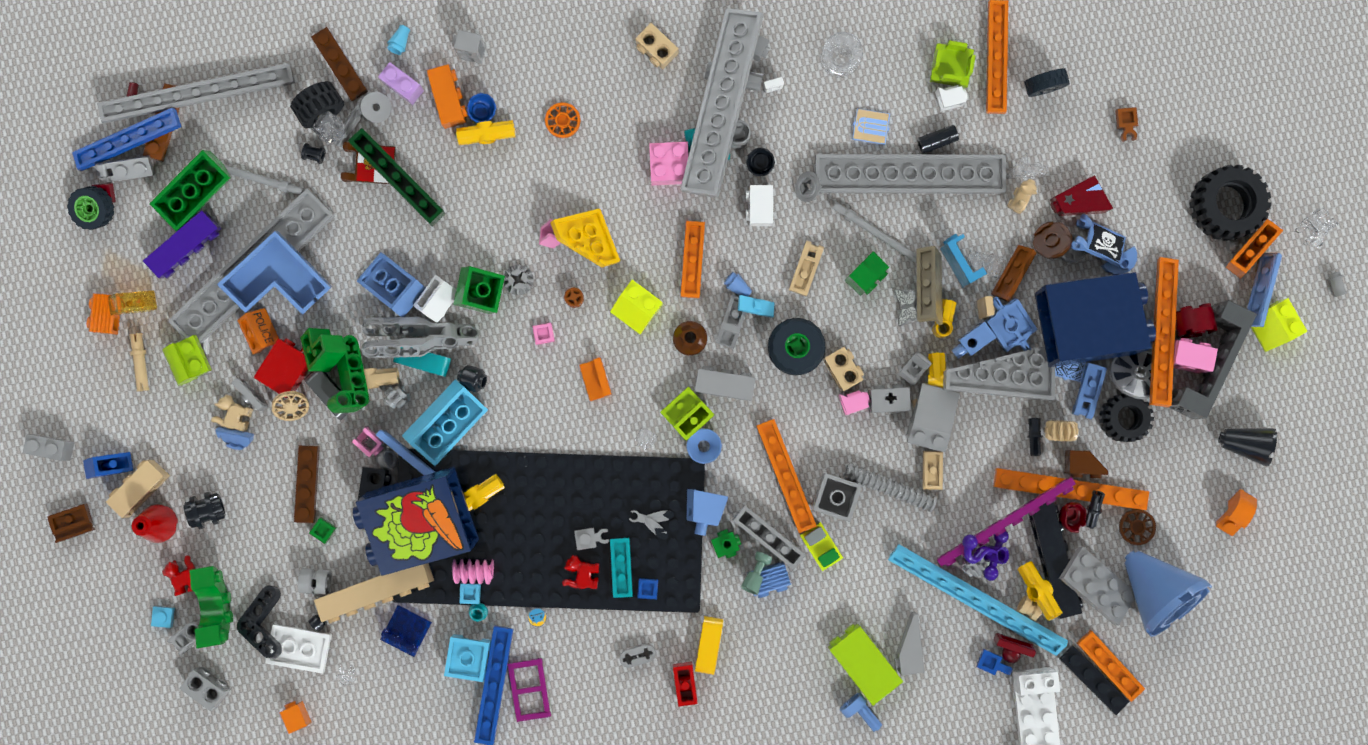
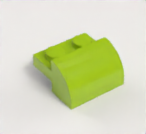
M192 335L180 342L172 343L162 349L178 386L191 382L212 370L196 335Z
M689 386L660 412L686 441L714 416V413Z

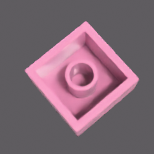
M688 142L649 143L651 186L682 184L688 161Z
M1180 338V340H1175L1173 368L1197 374L1214 371L1218 349L1212 348L1209 343L1200 342L1199 344H1194L1191 339Z

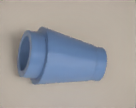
M732 272L724 281L726 288L737 295L748 297L752 292L738 273Z

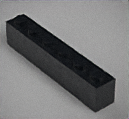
M1056 502L1049 505L1044 503L1039 506L1040 510L1037 513L1029 515L1045 580L1051 583L1053 587L1052 595L1063 612L1056 618L1062 619L1082 614L1083 602L1081 597L1059 578L1071 559H1068L1066 552L1068 551V544L1066 540H1063V526L1057 517L1059 513Z

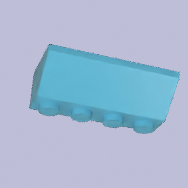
M455 379L408 428L402 437L436 466L488 409Z

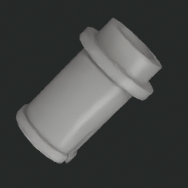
M1340 272L1329 274L1327 281L1331 283L1334 297L1347 294L1342 280L1344 276Z

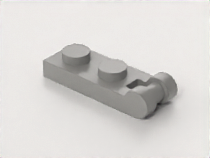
M150 155L95 164L96 171H99L100 174L99 181L101 184L153 176L155 174ZM111 168L113 174H108L107 169Z

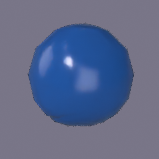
M484 93L473 95L467 105L468 116L475 123L491 121L496 112L494 99Z

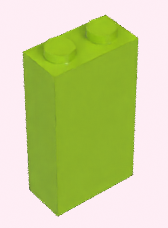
M859 624L850 625L845 629L844 635L840 638L836 636L829 642L830 646H828V649L873 706L903 683V680Z

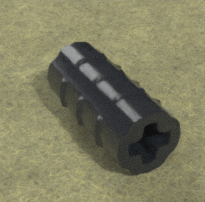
M951 125L919 137L917 143L921 153L924 154L959 141V135L955 125Z

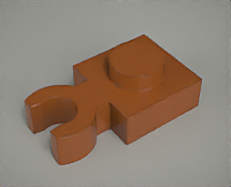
M1137 108L1115 110L1117 129H1123L1121 141L1125 142L1127 140V134H1130L1131 140L1135 141L1137 133L1133 128L1138 126Z

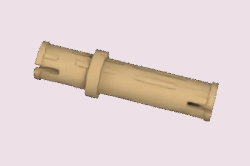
M142 333L129 334L132 348L130 356H133L136 392L149 390L145 362L146 350L143 347Z

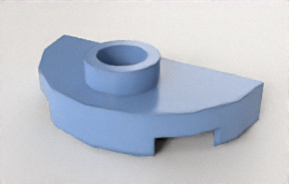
M1135 246L1123 252L1119 267L1109 262L1101 265L1105 272L1119 275L1129 272L1137 262Z
M218 427L215 430L217 437H221L226 446L234 450L244 449V447L249 446L254 438L253 433Z

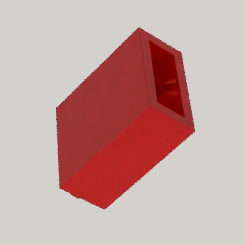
M278 338L253 378L279 394L287 391H296L308 373L303 348L301 350L294 347L296 343L288 338H285V340Z

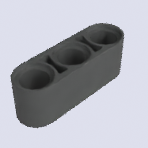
M313 371L304 379L306 384L326 406L330 397L342 391L326 372ZM349 413L333 414L339 420H342Z

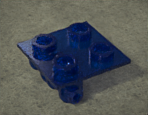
M397 605L386 629L384 628L381 633L380 640L415 657L432 622Z

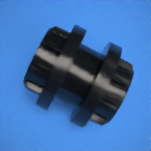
M210 491L205 492L204 499L197 500L196 496H192L183 505L186 520L191 528L198 527L199 530L205 528V522L212 521L213 525H217L220 523L219 520L224 519L226 516L222 499L218 493L211 494Z

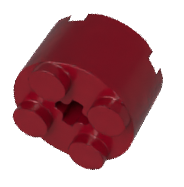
M1211 303L1201 304L1199 308L1194 309L1192 306H1185L1180 308V311H1176L1175 329L1178 339L1180 337L1186 339L1199 337L1206 333L1205 331L1211 334L1218 330Z

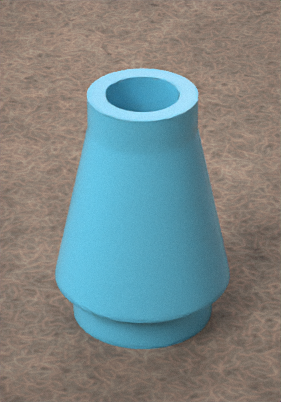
M400 25L387 42V49L397 55L405 52L410 29Z

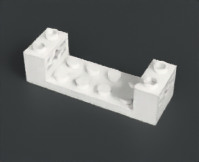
M1050 667L1012 671L1019 745H1060L1054 693L1060 692L1058 672Z

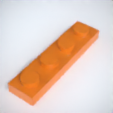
M686 221L681 297L700 299L705 222Z
M1090 630L1076 643L1130 702L1145 690L1141 683L1093 631Z

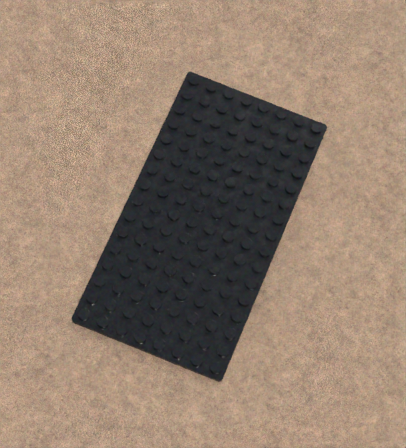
M409 449L435 472L455 467L463 493L477 484L480 485L495 474L501 479L505 488L490 497L489 501L477 509L470 511L479 538L472 550L428 563L434 581L429 583L430 587L419 591L416 587L411 589V594L403 597L397 594L393 596L394 600L392 601L394 603L472 605L460 604V584L462 580L455 584L452 576V563L455 559L456 564L459 565L460 560L463 559L464 565H466L468 559H471L472 565H474L476 559H478L480 565L483 564L484 560L487 561L488 565L494 560V574L491 583L486 584L484 579L481 584L480 603L485 606L698 613L700 611L703 535L694 534L696 522L687 521L686 517L687 490L692 489L704 492L705 464L698 463L692 458L450 450L434 466L416 449ZM398 454L397 483L424 476ZM631 510H636L644 515L664 510L672 511L674 516L670 520L657 522L667 532L668 539L658 538L645 523L631 522L629 518L635 520L638 516L637 513H632ZM594 528L595 533H598L601 529L606 528L608 532L601 534V538L604 540L630 538L633 597L613 598L610 541L605 544L597 541V547L577 550L575 530ZM571 556H578L581 562L599 563V573H591L592 579L598 578L597 589H580L562 585V581L565 579L573 581L576 579L577 571L570 572L564 569L566 561ZM639 578L658 579L657 600L638 598Z

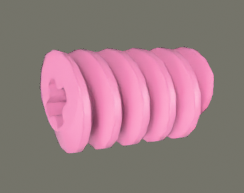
M455 559L453 560L452 576L455 584H458L460 580H462L463 584H466L468 579L471 584H474L476 579L478 584H482L484 579L486 584H490L493 579L494 560L491 561L490 565L487 564L486 560L483 561L482 565H480L478 559H476L474 565H472L471 559H468L466 565H464L463 559L460 560L459 565L456 564Z

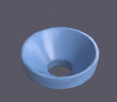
M699 429L687 441V452L698 463L706 464L713 462L720 455L722 448L721 440L710 429ZM702 440L707 441L710 445L709 450L706 452H701L698 448V444Z

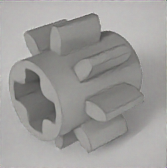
M398 385L395 388L389 386L384 391L387 395L384 401L391 408L394 409L396 406L402 408L407 403L405 398L408 395Z
M964 557L962 560L964 565L961 569L969 577H972V575L978 577L983 574V570H985L983 565L986 564V561L982 559L978 563L970 564Z

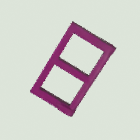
M542 658L508 663L517 722L551 717ZM537 665L540 685L517 689L514 669ZM541 691L544 711L521 715L518 695Z

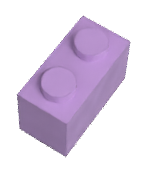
M390 62L378 76L382 83L411 105L416 102L424 91L420 84Z

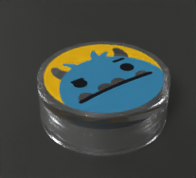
M533 608L528 613V622L534 627L543 626L547 621V612L543 608Z

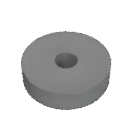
M370 92L361 99L360 112L366 120L379 123L389 117L391 102L383 93ZM375 103L379 106L377 111H374L372 108Z

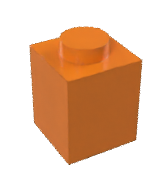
M292 701L284 705L285 709L279 712L288 734L312 723L303 701L299 703Z

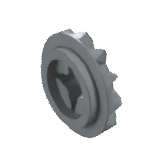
M807 171L797 179L795 190L797 197L801 201L810 202L815 200L817 195H820L819 189L822 186L820 185L821 179L817 176V173ZM806 184H810L812 190H809Z
M518 264L511 266L505 271L504 287L510 293L523 295L532 288L534 282L533 274L526 266ZM522 274L521 279L525 284L518 282L514 286L515 280L512 275L518 277Z

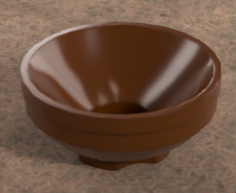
M683 322L674 331V346L684 355H697L707 344L706 330L697 322ZM687 332H693L696 335V340L693 343L685 341L684 336Z

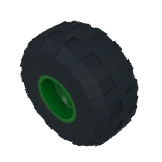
M791 318L781 322L773 329L768 340V354L772 363L777 369L789 375H804L813 371L821 363L825 354V339L821 330L813 322L804 318Z

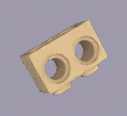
M652 23L635 38L637 50L643 55L646 53L650 57V62L655 67L659 66L661 69H664L679 54V48ZM652 38L654 42L648 45L644 43V40ZM660 51H666L668 53V55L663 58L659 57L657 54Z
M845 347L823 359L841 392L863 381L862 376L864 375L860 366H855L852 361L854 356L850 349L846 350ZM837 355L844 357L845 362L841 366L835 362ZM846 372L853 373L854 380L852 382L845 380Z

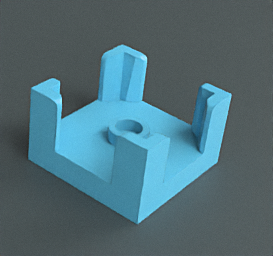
M453 634L450 637L444 676L483 682L486 675V663L491 640L463 638V635Z

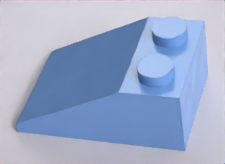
M382 252L357 280L359 284L400 317L406 316L426 288Z

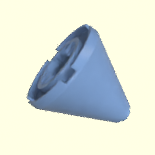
M1132 551L1125 557L1126 561L1124 564L1143 627L1150 637L1160 634L1171 627L1170 624L1175 620L1183 618L1210 592L1207 587L1212 588V585L1206 579L1143 552L1137 551L1135 553V551Z

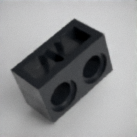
M362 467L358 500L366 492L389 486L391 483L389 470ZM375 473H378L381 476V480L378 484H376L373 481V475Z

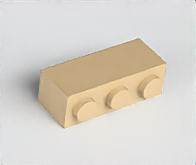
M143 460L137 465V470L122 481L124 484L109 494L110 498L106 503L121 518H129L170 477L155 460Z

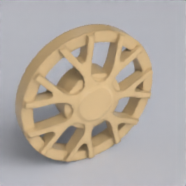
M296 391L280 393L272 401L273 414L284 421L301 419L309 410L307 397ZM288 396L289 399H286V400H283V399H282L283 397ZM295 396H297V397H299L300 399L297 401V400H295L294 398H295ZM306 403V406L298 407V405ZM275 404H282V407L275 406Z

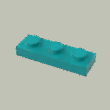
M630 538L610 539L613 598L633 597Z

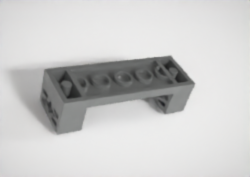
M1230 300L1212 305L1217 327L1226 331L1219 341L1221 344L1217 351L1214 371L1203 373L1204 379L1195 391L1188 387L1172 390V406L1169 408L1191 419H1207L1257 315Z

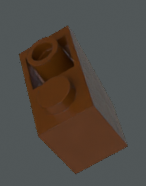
M1065 450L1064 473L1071 474L1073 478H1083V474H1090V478L1102 479V475H1108V470L1090 451Z

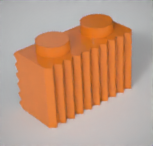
M93 293V297L89 300L91 314L86 322L87 328H89L88 332L118 335L122 297Z

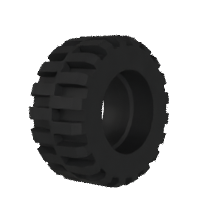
M1226 165L1203 176L1194 186L1196 190L1192 191L1190 196L1193 198V201L1189 202L1190 208H1193L1194 211L1191 213L1192 219L1196 218L1197 220L1196 226L1198 228L1202 227L1204 229L1203 233L1207 236L1213 234L1212 238L1217 240L1222 238L1223 241L1238 239L1259 229L1263 225V221L1267 220L1269 213L1266 211L1271 209L1272 204L1268 202V199L1271 198V193L1266 190L1268 185L1260 180L1262 178L1260 174H1253L1254 170L1249 167L1243 169V165ZM1223 186L1235 189L1242 197L1244 209L1241 217L1237 220L1225 217L1218 209L1216 197L1219 189Z

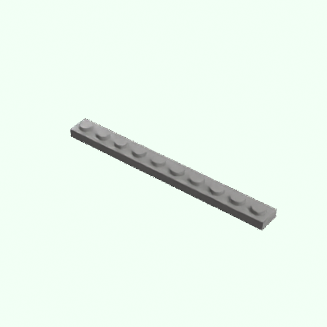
M289 63L100 102L97 103L101 122L108 123L165 111L170 108H179L293 84L295 82Z

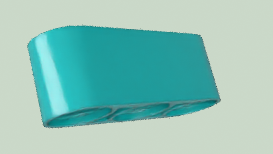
M429 352L422 357H394L393 362L446 377L451 358Z

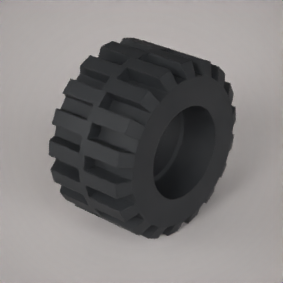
M324 81L315 83L302 90L292 100L290 108L301 125L307 129L321 126L332 120L339 114L345 104L333 84Z
M1126 394L1115 395L1107 400L1108 403L1102 405L1104 410L1099 413V415H1102L1099 423H1103L1101 429L1107 431L1106 435L1113 437L1112 440L1135 442V440H1141L1143 436H1147L1149 434L1147 430L1152 429L1153 425L1150 422L1154 421V417H1151V413H1154L1153 409L1148 408L1149 402H1144V399H1136ZM1125 406L1130 408L1134 414V423L1129 429H1124L1118 421V414Z

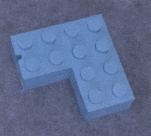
M274 231L217 284L245 313L275 287L301 314H304L317 301L315 297L319 300L332 287L278 231Z

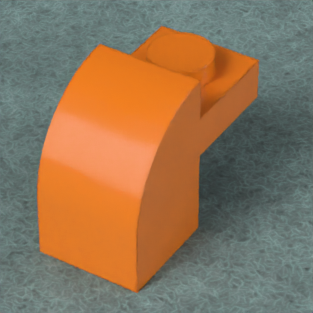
M1240 489L1228 501V510L1216 521V527L1230 536H1233L1241 527L1245 529L1255 515L1257 498Z

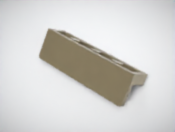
M935 246L917 248V320L919 322L935 321L938 325H943L942 255Z

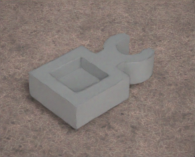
M594 528L574 531L577 550L597 547V541L603 544L610 541L609 539L604 540L601 538L603 532H608L606 528L601 529L598 533H595Z

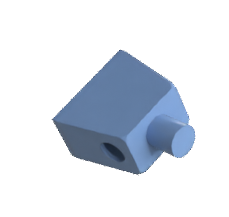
M981 322L959 338L958 342L960 344L951 351L957 359L966 353L971 356L997 337L986 322ZM973 339L975 343L969 347L967 342Z
M692 489L687 490L686 519L687 521L696 522L694 534L706 536L708 525H719L728 496Z

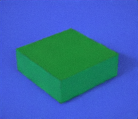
M320 517L309 534L326 544L337 527Z

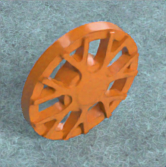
M561 102L554 104L545 115V125L548 131L555 137H571L580 127V114L569 103ZM561 106L567 107L566 113L561 112ZM553 109L558 112L556 117L550 114ZM574 110L576 115L570 118L568 114ZM548 120H555L556 124L549 126ZM570 122H577L576 127L570 126ZM557 126L561 128L559 134L554 132ZM568 127L571 132L565 134L564 128Z

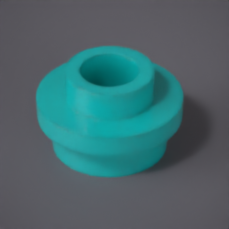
M482 603L472 604L469 608L470 618L476 622L484 620L488 615V608Z

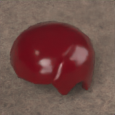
M1076 502L1067 503L1061 508L1058 517L1063 528L1070 532L1079 533V529L1086 526V509Z

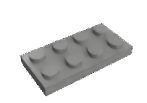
M1084 547L1077 548L1059 577L1113 625H1120L1135 599L1133 590Z

